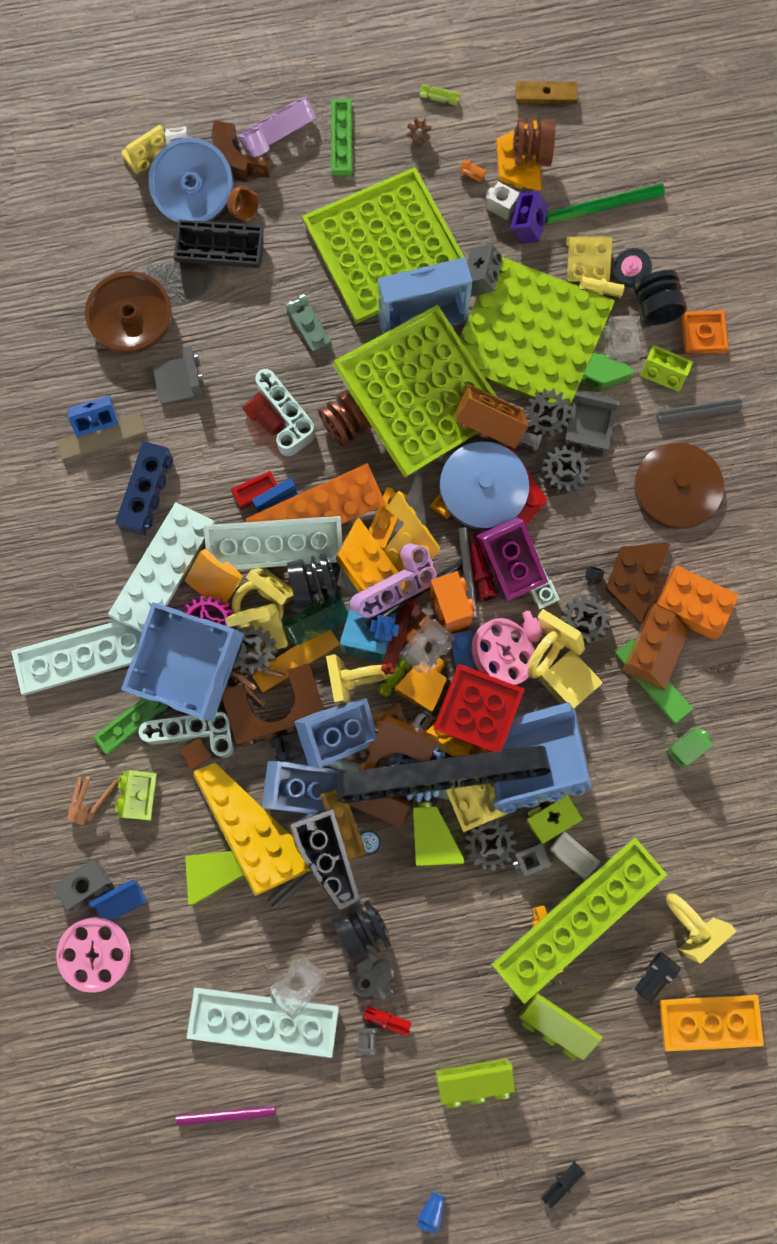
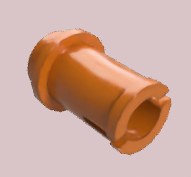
M463 160L459 168L462 176L467 175L479 183L483 181L484 174L487 172V170L472 164L471 160Z

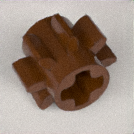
M415 117L414 124L408 123L407 128L411 131L407 132L406 137H411L412 144L420 142V145L423 146L424 139L430 140L431 135L427 132L431 131L432 126H427L426 118L423 121H418V118ZM420 128L422 132L418 135L416 131Z

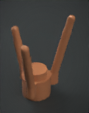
M232 667L229 676L231 682L236 685L244 683L247 694L258 704L264 706V702L248 688L256 689V686L247 680L249 671L243 675L240 672L241 668L235 670ZM262 668L263 673L282 678L285 676L284 673Z
M78 777L66 819L80 825H84L86 820L91 821L95 812L118 784L117 780L108 787L89 812V806L82 802L90 782V777H86L80 794L82 778Z

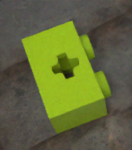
M568 795L559 801H548L550 806L543 810L539 806L528 813L530 818L525 821L539 844L547 842L583 820ZM549 812L551 815L556 814L558 816V818L555 820L556 824L554 822H548L547 818L550 817Z

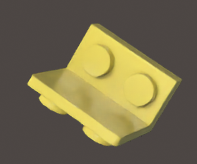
M158 125L121 151L122 157L136 174L146 170L152 164L159 151L167 145L162 126Z
M566 237V245L569 246L567 281L581 282L582 276L597 280L603 278L609 282L612 237Z
M276 602L237 612L225 618L228 627L236 625L237 630L240 632L243 627L246 631H249L250 625H253L255 631L262 627L264 630L263 634L269 631L271 634L270 639L274 638L276 641L273 647L277 649L288 646ZM265 645L263 653L267 652V645ZM246 646L249 652L257 655L256 649L253 650Z
M571 650L550 669L545 670L538 678L560 704L570 702L574 709L602 684V681Z
M494 783L446 790L463 832L508 814L500 812L493 806V802L496 801Z

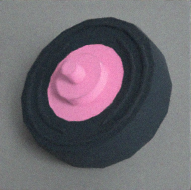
M628 248L622 251L614 262V275L617 281L630 288L634 287L641 278L652 272V261L649 255L639 248Z

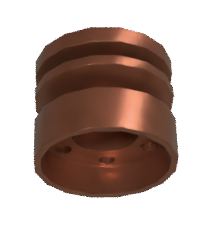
M518 118L513 135L512 149L515 165H521L522 155H525V166H529L531 157L535 156L537 166L551 167L555 145V119H540L538 129H534L532 118H529L527 128H524V118Z
M348 389L336 396L339 407L334 402L329 401L327 408L322 406L318 409V414L325 429L342 447H346L349 444V439L351 441L356 440L354 429L360 434H364L372 428Z

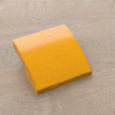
M204 549L198 554L185 582L207 599L209 596H213L215 602L218 598H221L223 605L229 602L243 576L228 561L221 564L207 549Z

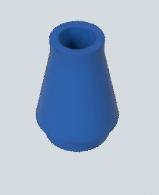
M433 1191L431 1192L429 1199L417 1217L419 1220L417 1227L436 1235L437 1229L441 1228L443 1206L446 1197Z

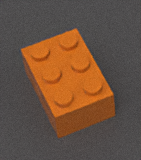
M676 565L670 572L655 605L676 614L686 628L709 639L716 640L722 634L739 595Z
M458 571L432 579L430 582L429 599L443 638L468 631L473 622L472 617H474L475 606L471 598L467 599L465 592L468 590L464 577H459Z

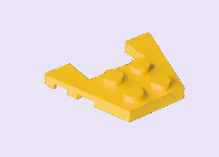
M398 491L385 509L403 521L404 524L384 549V553L397 571L401 572L405 567L400 553L406 544L411 543L425 547L429 552L431 560L441 548L426 526L422 525L415 515L414 509L408 505L402 492ZM416 551L413 553V559H415L417 555Z

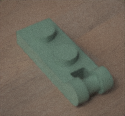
M301 294L297 297V300L293 302L288 301L284 305L312 354H315L331 346L332 342L309 305L306 296ZM302 307L304 311L297 313L296 309Z

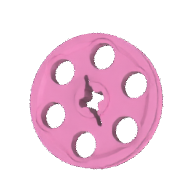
M498 618L485 623L476 631L472 640V656L479 672L513 685H517L529 677L527 673L528 664L535 650L532 641L527 638L525 630L511 620ZM492 626L498 629L499 637L493 635L491 631ZM511 632L518 636V643L512 640ZM481 641L487 644L488 652H484L481 649ZM520 653H522V654H524V655L526 656V658H527V663H526V664H524V663H522V662L520 661V658H519V654H520ZM489 663H493L496 666V674L489 670ZM509 668L515 671V680L509 676Z
M101 917L86 918L70 926L62 935L57 947V965L63 978L72 987L84 992L103 991L117 983L125 974L130 962V944L124 931L114 922ZM78 927H84L87 930L88 936L85 940L77 938L76 930ZM102 927H108L111 930L112 935L109 940L101 938L100 929ZM67 948L75 951L76 957L74 961L65 959L64 951ZM113 948H120L123 951L124 956L122 960L116 961L112 958L111 952ZM93 949L95 953H99L95 960H93L92 956L88 955ZM82 969L87 972L88 978L86 982H79L76 979L77 970ZM102 969H107L111 972L112 976L109 982H103L100 979L99 973Z

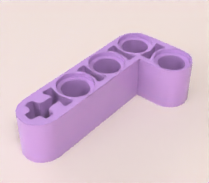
M303 97L238 134V137L246 154L256 157L270 149L269 145L309 123L316 116L307 97Z
M411 543L403 546L400 555L405 569L354 595L350 601L351 610L358 615L370 618L429 588L431 580L437 576L428 550L423 546ZM416 551L417 555L415 559H413V553ZM424 571V577L420 579L421 573ZM405 581V587L401 590V584ZM384 591H386V596L382 600V594Z

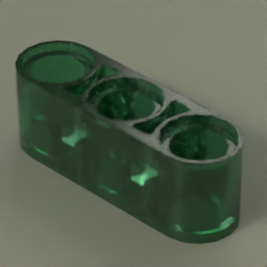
M337 595L336 600L331 601L329 597L326 599V602H319L288 618L283 622L282 626L291 645L298 646L342 624L347 620L349 613L342 597Z

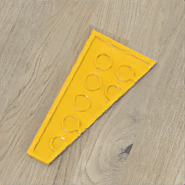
M216 763L194 771L193 776L255 896L311 871L295 848L293 837Z

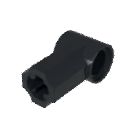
M660 951L652 959L648 966V971L634 987V990L649 1003L654 1001L664 986L671 983L681 970V967L663 951Z

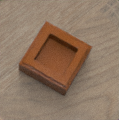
M200 737L180 749L192 770L212 758Z

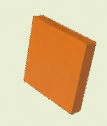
M725 310L690 311L680 317L684 354L728 352Z

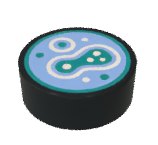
M364 831L360 834L367 853L366 855L376 853L381 845L378 834L373 831Z

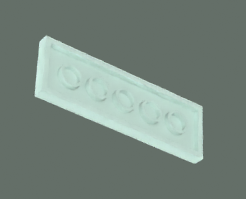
M175 502L110 609L109 617L142 632L152 602L164 606L169 604L205 543L204 525H215V521Z
M340 516L204 525L206 549L221 564L228 561L235 569L287 566L288 562L303 559L305 564H311V556H315L317 563L320 564V554L326 553L330 563L337 562L335 557L342 547Z
M115 621L11 651L21 694L28 695L129 666L139 647L142 632L119 621Z
M194 988L187 1039L332 1058L339 1006Z

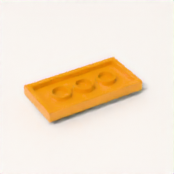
M756 994L659 999L664 1051L764 1046L759 998Z

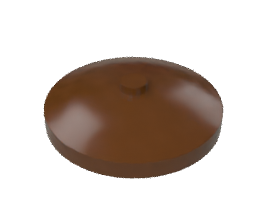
M134 271L120 272L103 279L92 290L85 306V320L92 336L101 346L120 354H134L150 349L166 335L172 321V305L165 288L153 277Z
M670 443L654 449L643 459L635 475L634 492L640 508L651 520L672 529H688L704 523L714 514L723 498L724 481L719 466L705 451L690 444Z

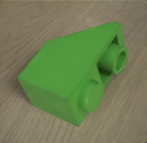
M593 353L583 374L581 384L601 392L628 383L634 369L625 363L615 362L604 354Z
M696 727L681 737L666 752L682 769L711 748L713 744L710 742L711 738L708 733Z

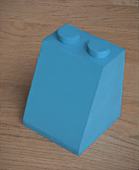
M350 608L340 641L342 654L386 663L391 641L375 639V632H371L370 629L366 631L362 626V623L369 618L354 613ZM398 611L391 615V617L395 618V622Z

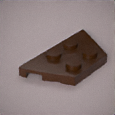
M669 543L623 546L619 550L605 590L635 617L634 620L637 623L641 624L670 547Z

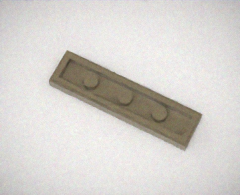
M140 413L118 419L119 424L79 437L73 434L57 439L56 442L62 460L66 462L147 435Z

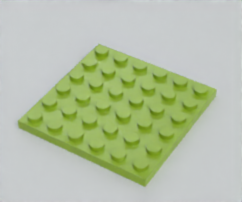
M415 167L302 216L303 222L356 324L379 314L378 278L464 258Z
M502 257L495 292L478 295L459 338L487 382L534 400L536 399L535 392L543 395V389H546L547 393H551V390L555 389L556 395L563 392V400L569 398L570 401L566 406H571L615 300L592 291L580 290V287ZM545 399L547 402L550 403L556 402V400L554 399Z
M438 305L343 355L332 363V366L404 477L409 476L478 434L472 428L465 429L461 427L456 421L455 412L466 383L497 397Z

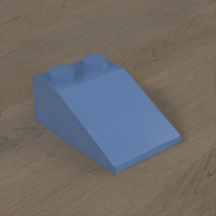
M367 698L316 712L294 721L307 763L317 768L367 748L371 741L375 742L378 735L374 733L376 727Z
M268 761L262 808L306 814L325 809L320 795L337 789L335 778L342 773V770Z

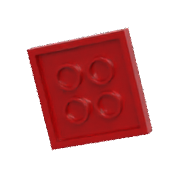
M458 664L433 730L488 752L502 751L525 689Z

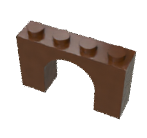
M310 663L287 670L295 695V703L291 713L278 722H266L254 714L244 684L224 690L222 699L236 744L242 743L243 747L255 744V739L262 736L265 737V740L277 737L278 731L286 729L287 733L296 731L294 721L324 710Z
M387 715L383 721L379 720L374 733L378 734L375 742H370L366 754L369 755L367 762H362L358 771L378 768L380 758L389 753H403L421 762L430 761L439 737ZM404 796L354 802L349 805L401 828L413 800L409 801Z

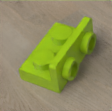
M653 345L640 376L679 392L688 376L693 361Z
M128 770L124 771L123 775H120L118 781V789H121L120 799L118 798L115 804V812L118 813L117 818L151 820L156 773Z

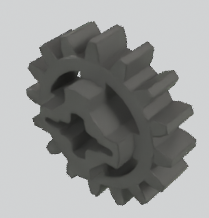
M543 389V395L535 392L536 399L529 398V402L532 405L525 406V410L530 412V414L525 415L527 420L531 419L528 424L529 428L535 426L534 433L537 434L541 430L543 437L546 436L547 432H550L551 436L554 437V431L556 430L560 434L563 433L561 427H569L566 420L572 419V415L568 414V412L573 410L572 406H566L570 401L569 398L563 400V392L556 395L555 389H552L551 393H547V390ZM545 399H554L556 400V402L550 403L547 402ZM538 404L540 406L539 413L536 414V416L534 417V410ZM545 409L553 410V416H544ZM562 409H563V410H564L563 417H562L561 421L559 422V420H558V418H557V417H558V413H559L560 411H562ZM544 422L550 423L552 427H544L540 424Z
M563 445L562 451L555 447L554 454L548 452L547 459H544L542 463L544 467L541 474H547L544 476L543 481L551 482L549 485L550 489L556 486L557 493L564 489L565 494H568L570 488L577 492L578 485L583 487L585 484L584 480H588L590 475L587 473L590 470V466L585 465L588 458H581L582 451L575 453L574 446L567 450L566 445ZM577 464H578V466H579V468H580V474H579V470L576 469V465H577ZM551 465L553 466V469L555 470V475H553V473H552Z
M583 595L581 601L575 597L573 604L570 602L566 604L568 610L562 611V615L566 618L561 620L576 630L585 632V634L582 633L585 644L588 645L590 639L597 643L599 641L598 636L603 638L606 635L604 630H609L610 625L606 622L611 620V616L605 615L609 609H602V600L596 603L595 596L587 600L586 595ZM575 610L576 619L571 621L572 612ZM583 617H584L585 619H587V618H589V619L592 618V619L589 621V623H588L587 621H584V622L581 621V619H582ZM600 619V627L597 630L595 622Z
M250 625L249 631H246L244 627L241 628V632L244 633L240 645L241 652L236 656L233 668L235 670L241 668L240 672L243 675L249 671L250 675L254 676L257 670L260 674H263L262 668L270 669L269 661H276V658L272 655L278 652L277 648L273 647L276 641L274 638L270 639L271 634L269 631L263 634L264 630L262 627H259L257 631H255L253 625ZM265 645H267V653L264 656L263 649L265 648ZM246 646L253 650L256 649L258 656L255 653L249 652Z
M496 820L494 824H491L489 821L484 826H477V830L474 828L470 829L473 835L466 836L465 839L470 842V845L465 846V849L471 850V853L467 856L468 859L473 857L476 859L473 864L474 866L481 863L482 870H486L487 866H490L491 870L495 871L497 864L502 869L504 868V860L509 863L512 861L508 855L516 853L511 848V845L516 844V841L510 840V837L514 834L513 831L508 833L505 831L508 826L507 824L500 827L499 820ZM486 829L496 830L493 835H486L481 831ZM497 836L494 843L496 849H491L484 854L487 847L485 840L491 841ZM502 837L506 841V850L501 847L500 840ZM475 839L480 843L481 850L478 854L475 849ZM488 855H495L500 858L496 861L485 860Z

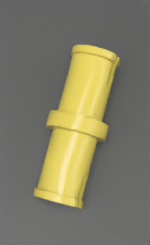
M582 276L579 286L580 290L622 298L624 292V284L607 282L603 278L597 280Z

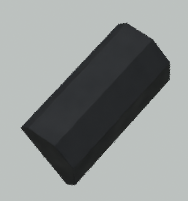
M179 219L174 261L259 268L262 264L264 249L263 226Z

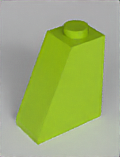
M418 803V808H413L416 866L464 864V858L438 808L432 807L431 803Z
M232 851L185 856L188 905L198 904L244 877Z

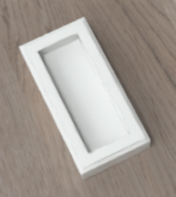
M565 831L561 833L548 849L584 880H587L600 864L597 858Z

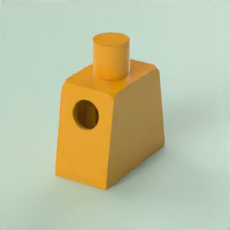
M436 656L429 666L419 661L397 684L395 692L420 708L422 706L433 713L447 681V678L440 674L446 663Z

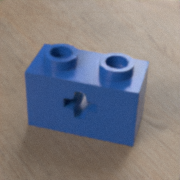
M110 395L68 408V418L76 437L119 424L118 415Z

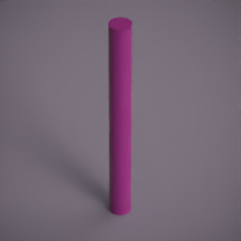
M275 1106L177 1115L176 1125L276 1116Z

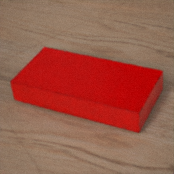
M270 470L232 488L231 491L240 510L253 505L252 499L278 484Z

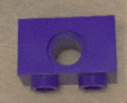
M539 190L519 193L511 230L520 244L540 242L548 205Z

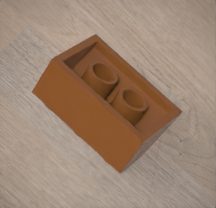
M468 383L465 384L455 412L458 424L465 429L472 428L484 438L491 437L496 439L504 447L511 446L516 449L528 428L524 410Z
M654 604L644 617L622 671L661 690H665L689 630L676 614Z

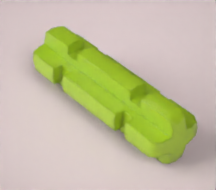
M422 84L420 87V97H430L431 100L444 103L449 101V104L457 105L459 101L458 92L451 91L449 93V90L437 87L430 88L429 85Z
M401 657L397 662L398 666L393 668V675L385 679V683H382L378 688L379 694L387 698L391 694L392 688H395L405 675V670L407 671L410 668L412 662L408 658Z

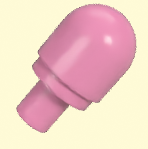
M530 611L523 612L522 616L525 622L522 625L527 638L532 642L539 641L543 637V629L537 618L532 617Z

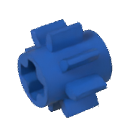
M378 615L377 621L372 620L370 631L375 632V639L391 641L392 636L398 635L399 625L395 624V618Z

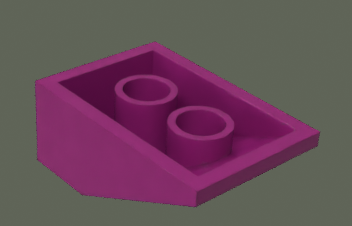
M516 517L476 536L507 601L548 583L523 520Z

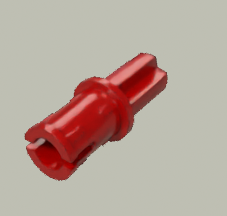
M367 1005L362 1021L382 1027L383 1031L388 1029L404 1036L409 1034L411 1028L410 1021L390 1014V1011L385 1013Z

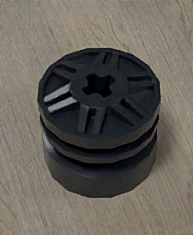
M673 270L657 271L646 275L635 284L634 292L637 296V302L640 304L639 310L644 324L648 326L666 324L686 313L688 308L683 292H680L682 287L677 272Z
M326 553L320 554L321 565H318L315 556L310 557L311 567L309 568L306 567L303 559L287 563L290 584L299 609L314 605V594H318L322 603L326 602V591H328L331 601L337 599V581L333 566L328 560Z
M369 900L363 903L368 912L367 914L363 915L359 907H355L356 920L353 921L347 913L332 920L354 965L369 958L367 950L369 945L377 953L381 952L377 944L378 940L381 939L386 948L392 946L389 939V931L380 913L370 904Z

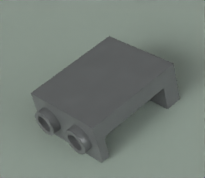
M586 391L576 392L572 404L573 410L570 413L572 419H569V427H567L563 445H566L567 449H571L574 446L575 451L606 457L619 401L608 396H594Z

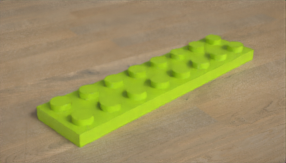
M633 838L491 964L492 967L520 1001L525 1004L667 876L666 872L636 838Z

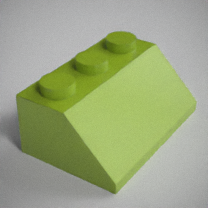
M538 993L525 1003L518 1015L523 1020L522 1026L531 1032H534L535 1029L539 1030L544 1034L542 1036L543 1040L552 1046H555L556 1043L564 1047L563 1053L573 1060L579 1057L584 1061L603 1038Z
M508 1059L436 1071L441 1105L446 1104L447 1108L461 1106L462 1101L471 1100V1104L482 1103L486 1101L485 1097L495 1096L497 1100L510 1097L509 1093L515 1092L513 1068Z

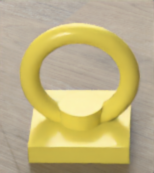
M265 567L250 570L246 576L249 582L239 587L234 594L232 609L235 613L241 612V601L244 595L251 590L258 589L257 591L264 598L274 603L276 602L282 620L284 604L295 600L292 587Z
M544 609L538 615V619L546 636L535 649L527 669L528 676L532 679L539 678L545 670L550 668L564 646L579 656L585 650L582 633ZM553 644L546 658L538 666L545 651Z
M335 654L326 656L334 702L339 706L351 702L349 690L354 689V686L380 682L393 675L392 667L387 665H374L354 670H345L344 662Z
M673 893L667 895L666 902L669 908L691 932V938L679 948L684 957L701 964L736 932L730 923L716 918H712L708 923H704L699 915L682 898Z

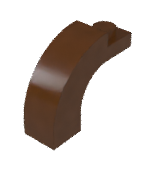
M214 121L212 128L213 145L221 151L228 161L233 177L244 182H248L249 175L257 178H270L271 167L269 158L252 157L240 153L235 148L237 138L235 124Z

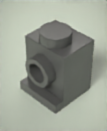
M542 843L515 854V860L512 861L516 874L521 873L522 877L551 866ZM527 857L532 858V866H527L525 864V859Z

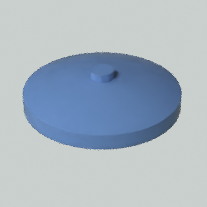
M182 138L166 145L154 158L149 172V190L154 203L167 218L178 223L179 219L207 222L214 220L227 207V199L233 189L232 171L224 155L211 143L198 138Z
M475 442L458 449L445 463L439 483L440 496L446 510L459 523L477 530H490L518 516L528 498L529 479L523 463L512 451L492 442Z

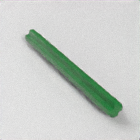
M660 183L549 210L546 213L545 221L547 224L661 197L665 194L664 184Z

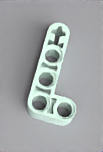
M262 369L255 377L257 388L287 426L277 436L278 449L283 456H292L314 440V424L271 370ZM278 396L284 397L281 401L274 400ZM290 412L297 413L294 417L287 416ZM303 428L310 429L306 434L300 433V430ZM285 441H292L290 446L282 445Z
M217 712L214 721L190 715L147 721L139 728L141 739L151 745L210 737L211 749L218 757L228 758L234 752L232 728L228 716L223 712ZM221 718L225 719V727L216 729L215 722ZM198 721L202 722V729L199 732H193V724ZM175 724L179 725V732L176 735H170V727ZM151 728L158 732L153 733L152 738L147 735V733L151 732ZM222 741H227V750L225 752H218V744Z

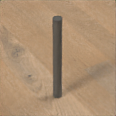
M467 527L458 530L464 579L468 589L466 590L467 599H472L475 606L473 614L474 617H478Z

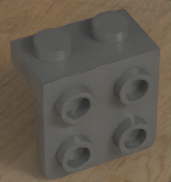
M191 346L183 348L185 358L153 365L161 404L203 396L201 387L205 386L202 373H198L197 368L201 364L198 353L194 354Z

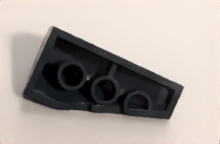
M321 809L290 823L289 827L295 848L337 910L360 902L334 810Z

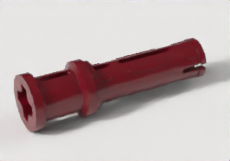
M473 533L468 535L471 563L475 574L473 580L474 584H477L480 594L478 597L479 601H490L499 595L494 590L492 583L493 575L487 570L484 556L476 537L477 534Z

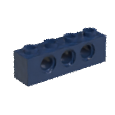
M145 441L142 442L115 521L121 530L145 536L147 529H151L153 523L152 514L154 509H157L159 506V493L166 485L167 478L165 475L167 469H170L173 463V456L168 447ZM158 466L154 472H148L150 467ZM151 486L149 491L141 492L143 487ZM138 506H144L141 512L135 513V509Z

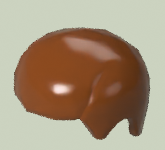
M238 186L231 190L227 199V208L233 217L249 221L258 212L259 199L256 192L245 186Z

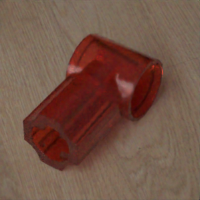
M257 392L242 406L247 416L251 420L257 421L271 436L277 435L283 429L285 421L271 408L270 403L261 393Z

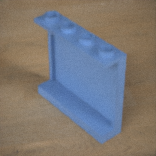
M570 702L514 717L502 751L531 746H544L547 750L551 771L540 777L494 783L496 801L493 802L494 807L500 812L512 813L517 808L524 806L529 808L535 807L544 801H559L563 796L582 795L586 790L592 789L576 711Z

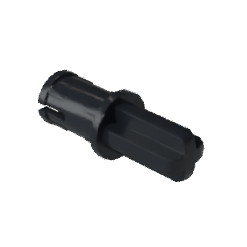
M575 1161L560 1177H555L557 1180L542 1195L543 1202L549 1208H553L567 1192L571 1193L570 1189L586 1174Z

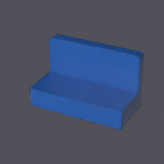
M289 478L252 499V502L259 513L299 494L292 479Z
M130 880L89 904L91 908L96 909L99 917L113 921L148 901L138 880Z

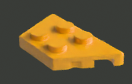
M533 121L534 129H537V121ZM514 130L497 138L498 180L507 184H513L522 190L523 188L532 191L539 190L541 194L540 166L536 165L535 156L531 157L529 166H525V155H522L521 165H515L512 151Z
M358 518L353 523L335 560L360 593L399 572L360 518ZM405 581L401 584V590L405 587Z

